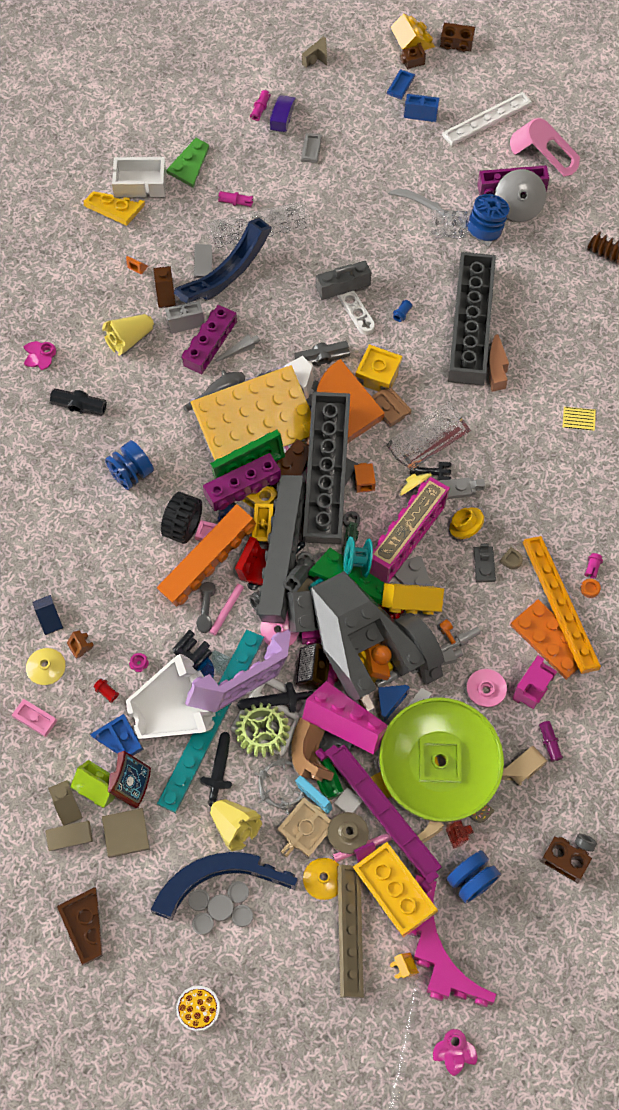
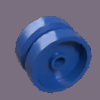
M483 850L476 852L462 862L446 878L452 888L464 885L460 889L458 896L465 904L483 894L501 876L496 866H488L483 869L489 862V858Z

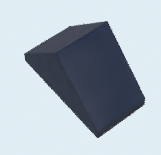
M51 595L32 602L45 635L63 629Z

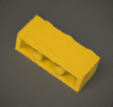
M384 583L382 607L389 608V612L401 613V609L406 610V613L417 614L418 610H420L423 614L434 615V611L442 612L445 588Z

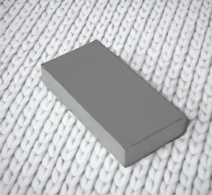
M305 134L301 162L318 163L322 135Z

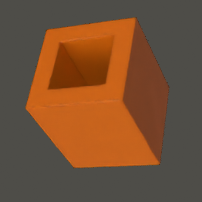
M373 463L354 465L357 493L375 491L376 481Z

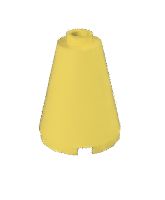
M146 314L107 321L102 327L103 331L106 330L107 334L104 336L105 341L114 353L117 350L119 352L118 355H122L153 330L154 322Z

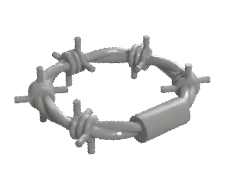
M278 754V760L273 761L269 766L261 770L259 774L254 773L259 776V792L262 799L259 801V804L265 801L270 805L286 810L287 814H289L288 808L295 806L307 795L302 791H295V793L299 794L297 800L288 803L284 802L283 798H281L282 803H275L267 794L271 790L269 789L265 792L262 786L266 776H272L267 773L271 767L279 765L283 766V770H285V764H288L294 768L293 762L280 758V754Z

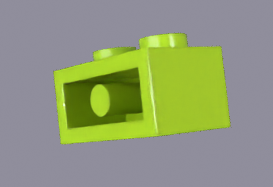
M87 760L77 768L70 786L71 788L102 808H105L115 799V796L108 792L109 772L90 760Z

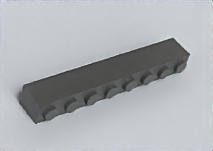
M281 475L280 482L277 483L278 496L274 500L275 514L271 517L272 532L268 535L269 550L265 552L266 567L262 570L263 585L259 588L260 603H257L256 614L262 622L285 623L288 608L286 593H290V591L284 587V580L293 570L306 495V481L303 476Z

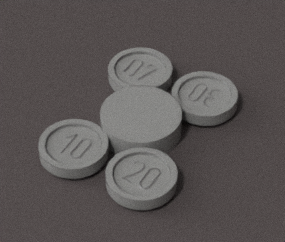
M236 881L229 886L228 896L219 894L211 899L203 889L192 891L188 898L190 907L195 911H203L208 907L209 914L199 913L193 918L192 927L194 931L199 935H206L213 929V919L225 921L231 915L234 924L238 927L248 926L253 920L252 910L246 905H239L234 908L232 903L246 901L249 896L247 885L241 881Z

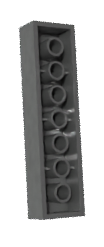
M461 252L448 382L484 385L487 370L496 255Z
M313 392L303 529V541L307 543L342 544L350 394Z

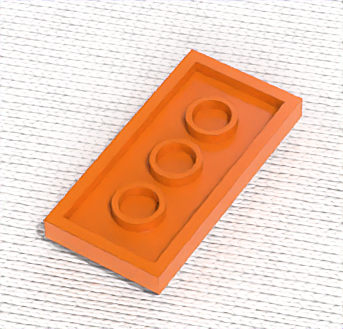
M539 599L511 622L510 626L566 680L579 669L556 616Z

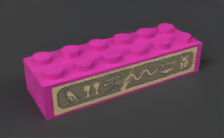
M432 477L427 482L423 481L417 495H412L407 508H402L398 515V520L390 524L388 533L386 535L383 534L378 540V546L375 549L373 548L370 574L384 583H389L445 508L450 487Z

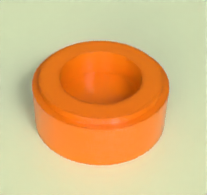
M591 578L584 580L581 585V593L587 598L598 596L601 590L599 582Z

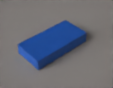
M400 69L389 87L387 95L402 100L415 78V74Z

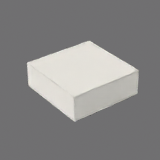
M346 788L334 802V805L343 812L354 813L363 801L349 788Z

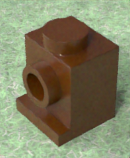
M417 43V46L402 49L400 61L402 65L405 64L407 69L425 65L426 53L421 43Z

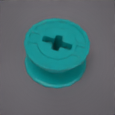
M350 536L344 552V571L349 575L353 566L361 567L362 576L366 578L372 565V540L368 538L363 548L355 547L354 538Z

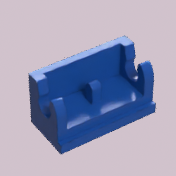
M407 94L404 118L436 122L440 98Z

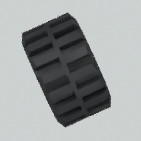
M180 491L175 493L167 504L162 517V536L182 544L187 543L194 535L200 522L202 500Z

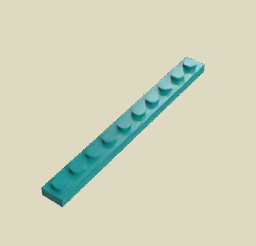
M246 629L218 685L224 680L230 681L242 670L244 672L249 670L264 640V636ZM231 704L215 712L216 716L212 717L214 726L211 730L192 734L157 802V806L175 814L177 813Z

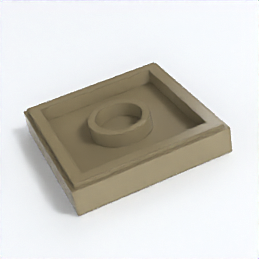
M143 808L102 816L108 858L150 850Z

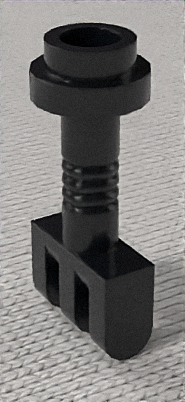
M439 462L438 468L419 467V463H415V466L410 468V476L414 473L416 476L431 473L432 475H438V481L451 479L449 476H444L451 475L450 469H444L450 468L451 462Z

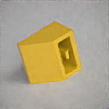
M403 14L391 26L402 49L417 46V43H421L424 50L435 48L432 41L433 37L426 30L427 26L422 21L418 22L413 16Z

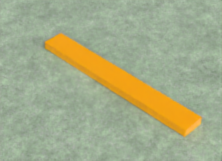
M542 536L524 539L523 545L581 674L600 670L601 665Z

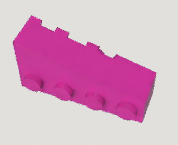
M327 681L307 698L302 719L371 754H374L380 748L383 735L388 726Z

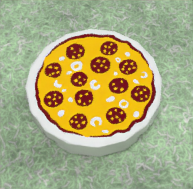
M192 986L186 989L179 997L176 1005L177 1016L180 1023L187 1029L195 1032L205 1031L217 1021L220 1014V1002L210 988Z

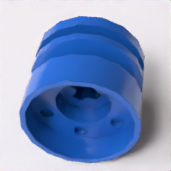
M493 194L478 196L475 199L468 221L469 232L476 238L484 241L498 239L502 234L510 210L508 203L501 197Z
M132 440L120 448L122 455L115 451L112 453L113 457L108 456L105 458V463L111 475L126 490L133 487L132 483L135 485L139 483L136 474L144 479L154 471L148 456Z

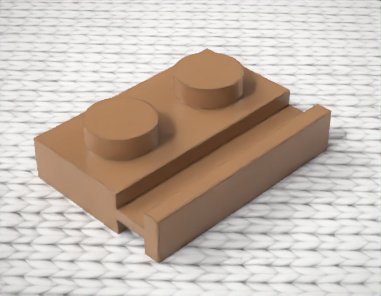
M391 387L382 389L371 396L384 411L383 420L390 427L404 419L406 415L411 414L412 410Z

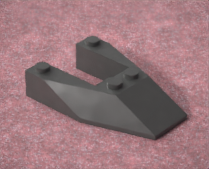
M345 571L310 588L323 651L346 693L353 701H357L377 689L358 655L374 645L382 642L383 645L390 649L392 653L391 660L401 677L426 663L416 644L390 615Z

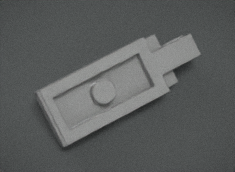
M459 478L439 481L450 487L447 499L471 497L476 494V491L485 489L484 479Z

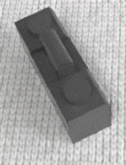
M366 260L338 267L332 271L316 275V289L321 300L371 286L372 272Z

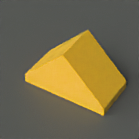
M255 504L253 519L256 525L252 532V537L257 538L258 542H268V535L272 532L271 517L275 514L274 504Z

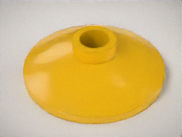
M318 858L310 862L303 873V884L306 891L312 897L320 900H328L337 896L339 864L330 858ZM326 874L328 879L323 881L320 879V875Z

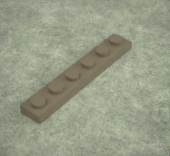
M339 865L340 998L361 999L364 998L361 878L354 870L353 865Z

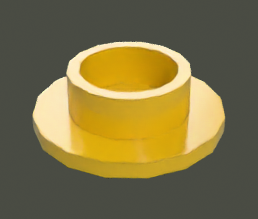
M474 507L458 510L453 515L449 530L452 536L456 539H467L475 535L484 524L485 517L483 512Z

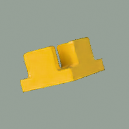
M369 344L355 372V377L364 380V387L378 392L381 390V386L392 388L398 376L403 356Z

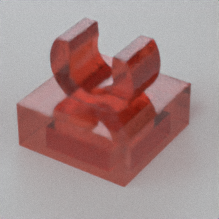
M461 820L453 822L446 829L453 849L465 844L469 840V835L474 833L471 825L464 827Z

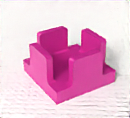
M537 655L517 685L512 700L517 703L522 702L534 709L546 693L547 686L550 681H553L557 671L544 663L545 659Z

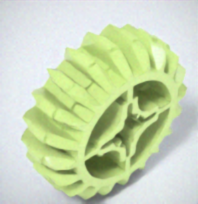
M259 703V708H256L252 704V711L245 708V715L240 714L239 719L241 721L236 722V727L238 728L235 730V734L239 735L236 738L237 742H242L240 746L242 749L247 748L248 754L254 751L255 757L262 753V757L265 758L266 752L273 756V750L275 749L280 752V745L286 746L285 739L290 737L289 733H287L290 731V726L286 725L288 718H283V711L278 713L277 706L271 709V704L268 703L266 708H263V703ZM265 717L262 720H256V718ZM273 720L279 726L278 735L271 729ZM247 726H250L251 730L255 732L252 740L246 735ZM266 728V732L259 733V729ZM263 740L270 741L268 743L260 744Z

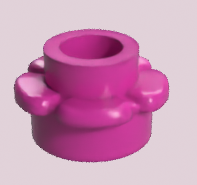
M141 653L134 654L129 662L130 668L136 672H142L149 665L147 656Z

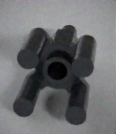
M188 630L173 647V653L175 657L179 654L188 657L194 662L192 667L198 671L212 652L208 649L210 645L203 641L197 650L191 653L190 650L197 641L193 638L195 634Z

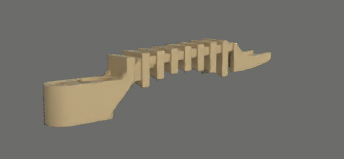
M531 746L503 769L501 780L515 781L521 786L526 778L529 779L548 761L534 746ZM429 820L427 828L417 836L425 843L441 832L444 824ZM444 822L447 827L452 824L451 822Z

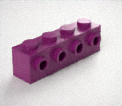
M547 165L479 171L477 183L479 196L483 194L495 195L496 187L503 176L518 169L529 170L537 174L543 181L547 192L550 179Z
M220 305L211 310L208 320L201 325L199 333L192 338L191 345L182 354L184 367L201 375L204 373L237 323L236 312Z
M268 453L204 484L203 493L214 512L223 510L229 504L242 501L246 496L258 493L268 485H275L281 478V470L272 455Z

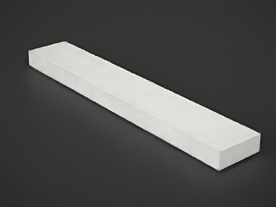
M521 92L442 133V136L453 146L532 105V101L524 92Z

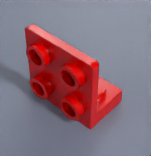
M249 538L235 570L241 581L263 585L262 570L266 567V549L260 547L257 538Z

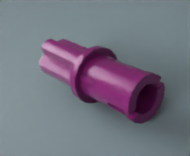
M544 721L540 723L539 727L544 739L543 745H546L550 761L554 762L563 759L558 745L559 739L555 736L551 722Z

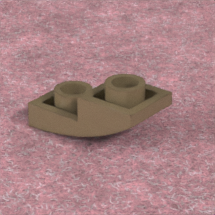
M90 821L45 830L48 851L93 842Z

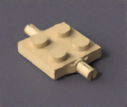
M304 797L277 829L288 842L280 851L283 855L289 849L284 855L285 857H288L295 848L309 858L328 834V826L331 820L319 806L311 804Z

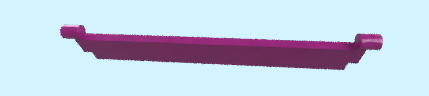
M344 744L339 748L333 745L325 752L322 748L318 749L315 752L321 761H324L327 757L330 759L425 879L419 884L426 894L431 891L432 887L429 884L439 877L437 871L442 868L440 863Z

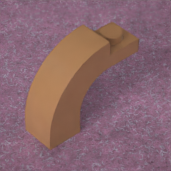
M301 717L296 725L291 745L294 768L300 776L315 781H322L323 779L331 781L334 773L324 767L315 754L319 749L325 730Z

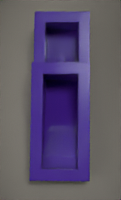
M284 95L278 97L270 118V130L287 132L296 97Z

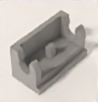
M200 301L165 308L171 334L199 328L205 323Z

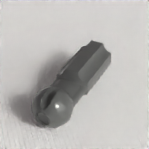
M309 557L305 559L300 558L284 580V587L290 592H297L309 576L310 569L315 565L313 560Z

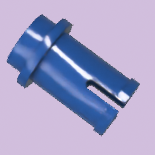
M403 300L399 308L394 310L393 318L395 321L402 322L406 319V314L413 306L409 300Z

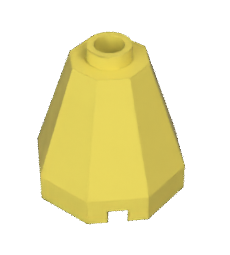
M229 800L216 801L211 807V818L226 847L232 852L243 849L246 846L243 842L249 836L252 840L262 826L261 816L255 810Z

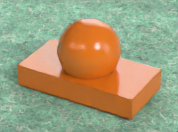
M376 644L365 650L370 677L388 680L390 678L388 662L391 660L392 653L387 646Z

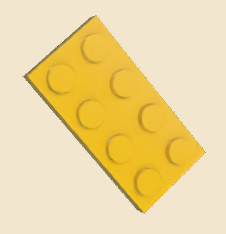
M388 842L353 867L403 938L438 912L435 905Z

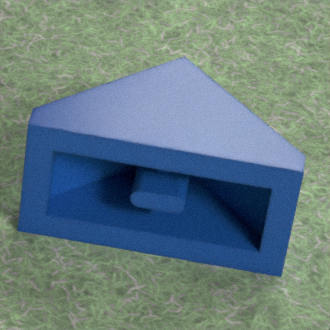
M408 685L378 688L381 720L384 723L409 694L410 687Z

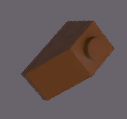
M171 266L153 268L158 308L176 306Z

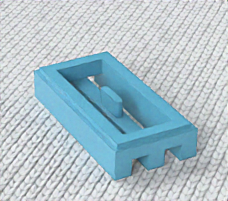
M299 776L295 780L298 788L325 813L328 814L332 810L330 801L303 776Z

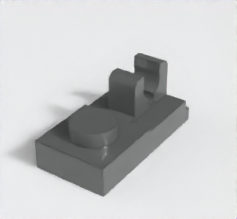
M488 543L480 544V547H473L476 582H495L493 546L489 547Z

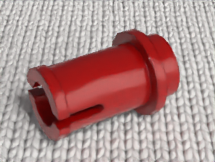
M101 678L93 686L95 692H99L112 703L119 696V693L107 684L108 681L106 679L103 680Z

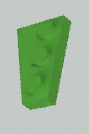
M195 138L167 168V174L194 188L208 153L209 144Z

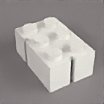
M114 157L112 187L115 198L147 197V195H150V197H165V157Z

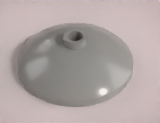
M518 169L507 173L499 181L495 191V195L504 199L509 205L510 210L507 219L515 222H525L536 217L543 209L546 201V189L543 181L537 174L525 169ZM521 192L526 194L524 199L520 197Z

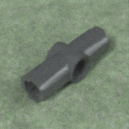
M346 341L329 345L318 343L312 349L294 353V357L296 360L303 356L307 361H311L313 365L321 366L326 363L328 365L333 360L349 357L350 351Z

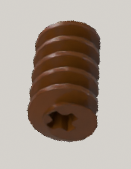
M601 231L594 235L587 250L589 251L592 248V253L598 252V256L604 255V258L606 260L610 258L612 263L617 260V265H619V240L613 244L614 238L612 237L607 241V234L601 238Z

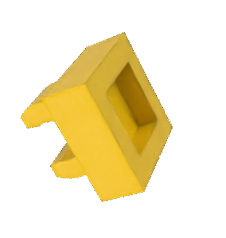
M402 953L395 956V961L390 964L391 968L398 966L400 970L399 974L394 976L396 979L412 977L419 973L411 953Z

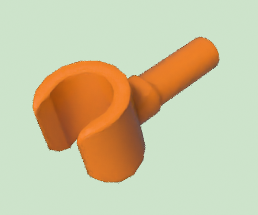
M446 619L439 624L442 629L441 632L448 637L451 644H455L456 641L450 632L453 626Z

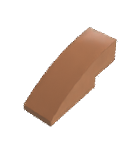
M498 334L494 336L488 361V376L492 392L506 389L508 381L505 373L508 371L509 362Z

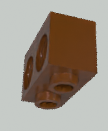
M444 22L440 47L471 52L475 27Z
M554 836L540 862L578 884L592 857L588 856L589 853L584 849H576L571 846L570 842L565 838ZM553 849L561 850L563 856L556 857L553 854ZM578 860L581 863V868H575L571 861Z

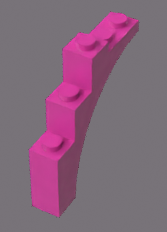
M416 875L415 878L418 884L425 880L419 875ZM436 881L429 884L432 890L426 894L433 904ZM434 915L408 934L411 936L420 934L413 960H416L417 965L421 967H434L427 988V993H430L432 999L443 1001V998L448 999L451 991L454 992L453 996L459 999L466 1000L467 997L474 999L475 1004L487 1007L488 1004L493 1005L496 994L480 987L467 978L451 961L438 936Z

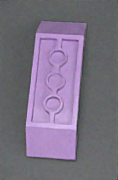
M289 629L282 633L277 632L272 636V641L266 648L267 652L263 662L260 663L258 661L249 670L238 672L230 681L224 680L218 685L210 674L203 678L202 676L196 678L192 682V687L188 692L185 704L190 707L217 712L277 677L288 656L291 634Z

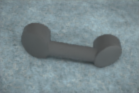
M204 582L200 586L203 600L201 615L197 618L196 625L201 633H208L212 627V621L209 617L210 598L216 592L215 584L212 582Z

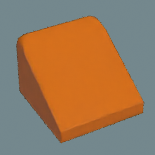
M129 256L126 257L129 269L139 274H143L147 269L148 265Z

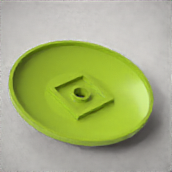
M429 698L407 706L390 722L381 741L379 765L388 791L404 809L426 820L452 822L475 814L492 799L502 779L504 756L502 745L495 729L478 710L464 702L450 698ZM436 756L444 757L446 761L444 766L436 765Z

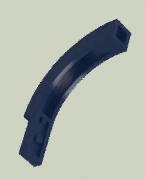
M261 218L249 221L238 244L216 269L200 279L176 287L174 294L186 304L202 297L207 301L220 294L249 267L263 247L272 227Z
M242 852L217 853L198 859L177 872L161 889L153 903L151 912L160 917L173 920L181 902L195 887L208 879L224 874H247L296 890L298 878L289 871H283V873L276 871L275 867L268 864L261 866V856Z

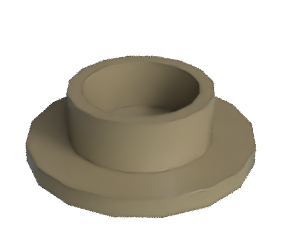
M344 812L332 819L328 826L327 835L334 849L341 853L352 854L355 853L354 850L366 845L369 830L367 823L361 816L351 812ZM346 829H351L353 834L348 835Z

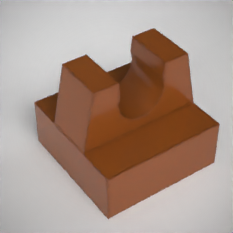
M80 630L74 631L67 642L75 658H80L94 646L93 642H86L88 634L81 633Z

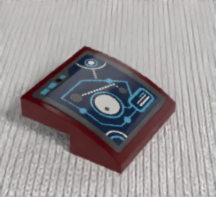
M126 751L119 752L116 771L110 773L108 792L130 806L138 808L149 783L151 767Z

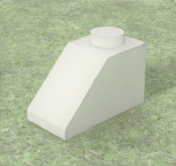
M301 356L284 367L292 365L304 396L307 399L309 398L314 381V366L311 361H307Z

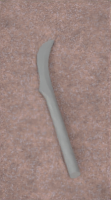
M395 189L388 193L389 195L414 200L433 210L481 243H484V245L490 247L493 244V241H484L473 236L469 232L467 224L442 209L438 202L428 200L407 189Z

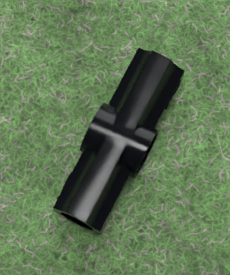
M54 388L50 394V404L68 408L71 412H80L79 414L87 412L102 416L107 406L105 399L91 397L81 390L69 392Z

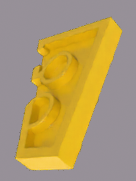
M95 191L83 201L85 207L126 226L145 205L143 200L135 202L130 201V198L127 197L119 199L114 198L111 194Z

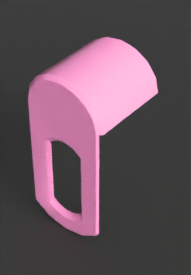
M535 118L513 133L510 146L514 155L533 143L564 177L572 175L578 169L580 156L545 119ZM550 140H554L571 158L570 166L565 168L547 149V143Z

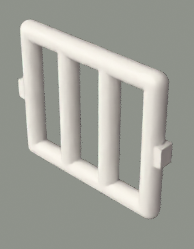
M274 678L265 683L283 693L287 692L286 683L283 684ZM265 684L254 689L248 698L265 696L260 693ZM307 699L299 700L304 703L299 713H290L289 708L284 705L277 706L278 712L283 711L284 715L294 719L290 731L287 732L290 737L285 739L286 746L280 745L281 751L278 752L274 749V754L283 756L292 741L300 717H303ZM240 710L231 726V731L234 733L238 728L236 727V722L241 721L239 715H245L244 710ZM259 717L256 720H262L265 717ZM272 721L271 729L276 733L279 732V726ZM246 730V735L252 740L253 733ZM263 740L260 744L268 743L269 741Z

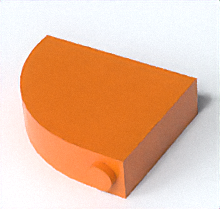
M341 359L326 370L320 379L317 392L350 394L349 443L381 422L385 413Z

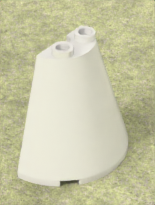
M182 654L174 657L126 700L127 712L130 717L135 719L133 730L138 739L202 733L213 728L214 721H212V717L216 716L215 712L190 707L185 704L188 692L192 687V682L200 676L204 677L200 670L196 671L192 667L194 662Z

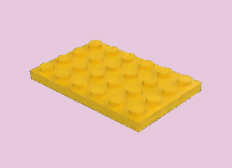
M292 365L191 401L214 461L275 430H278L281 434L283 447L293 444L296 439L301 441L310 437L311 410Z

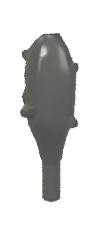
M222 370V376L214 381L198 398L245 382V375L242 372L227 373L225 370ZM191 402L183 406L186 412L193 409Z

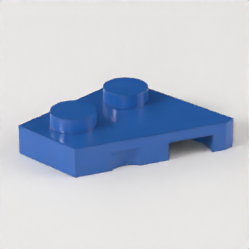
M125 714L90 734L91 737L117 754L121 751H126L134 756L144 750Z

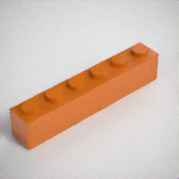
M236 504L156 588L176 607L179 604H184L188 599V595L192 591H196L201 586L202 581L213 574L215 567L227 559L230 551L236 549L241 544L242 539L253 532L256 525L254 519Z

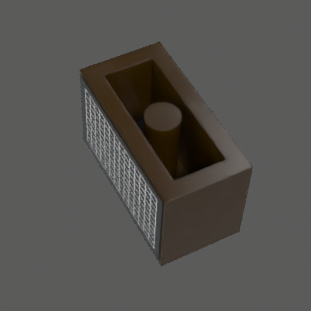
M314 643L300 647L296 685L307 690L318 689L328 681L330 662L321 644Z

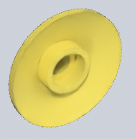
M414 473L406 478L407 484L401 490L400 496L425 481L432 474L426 473L416 476Z
M52 648L37 650L27 661V675L36 684H53L64 674L65 659L59 651ZM43 662H48L47 666H41Z

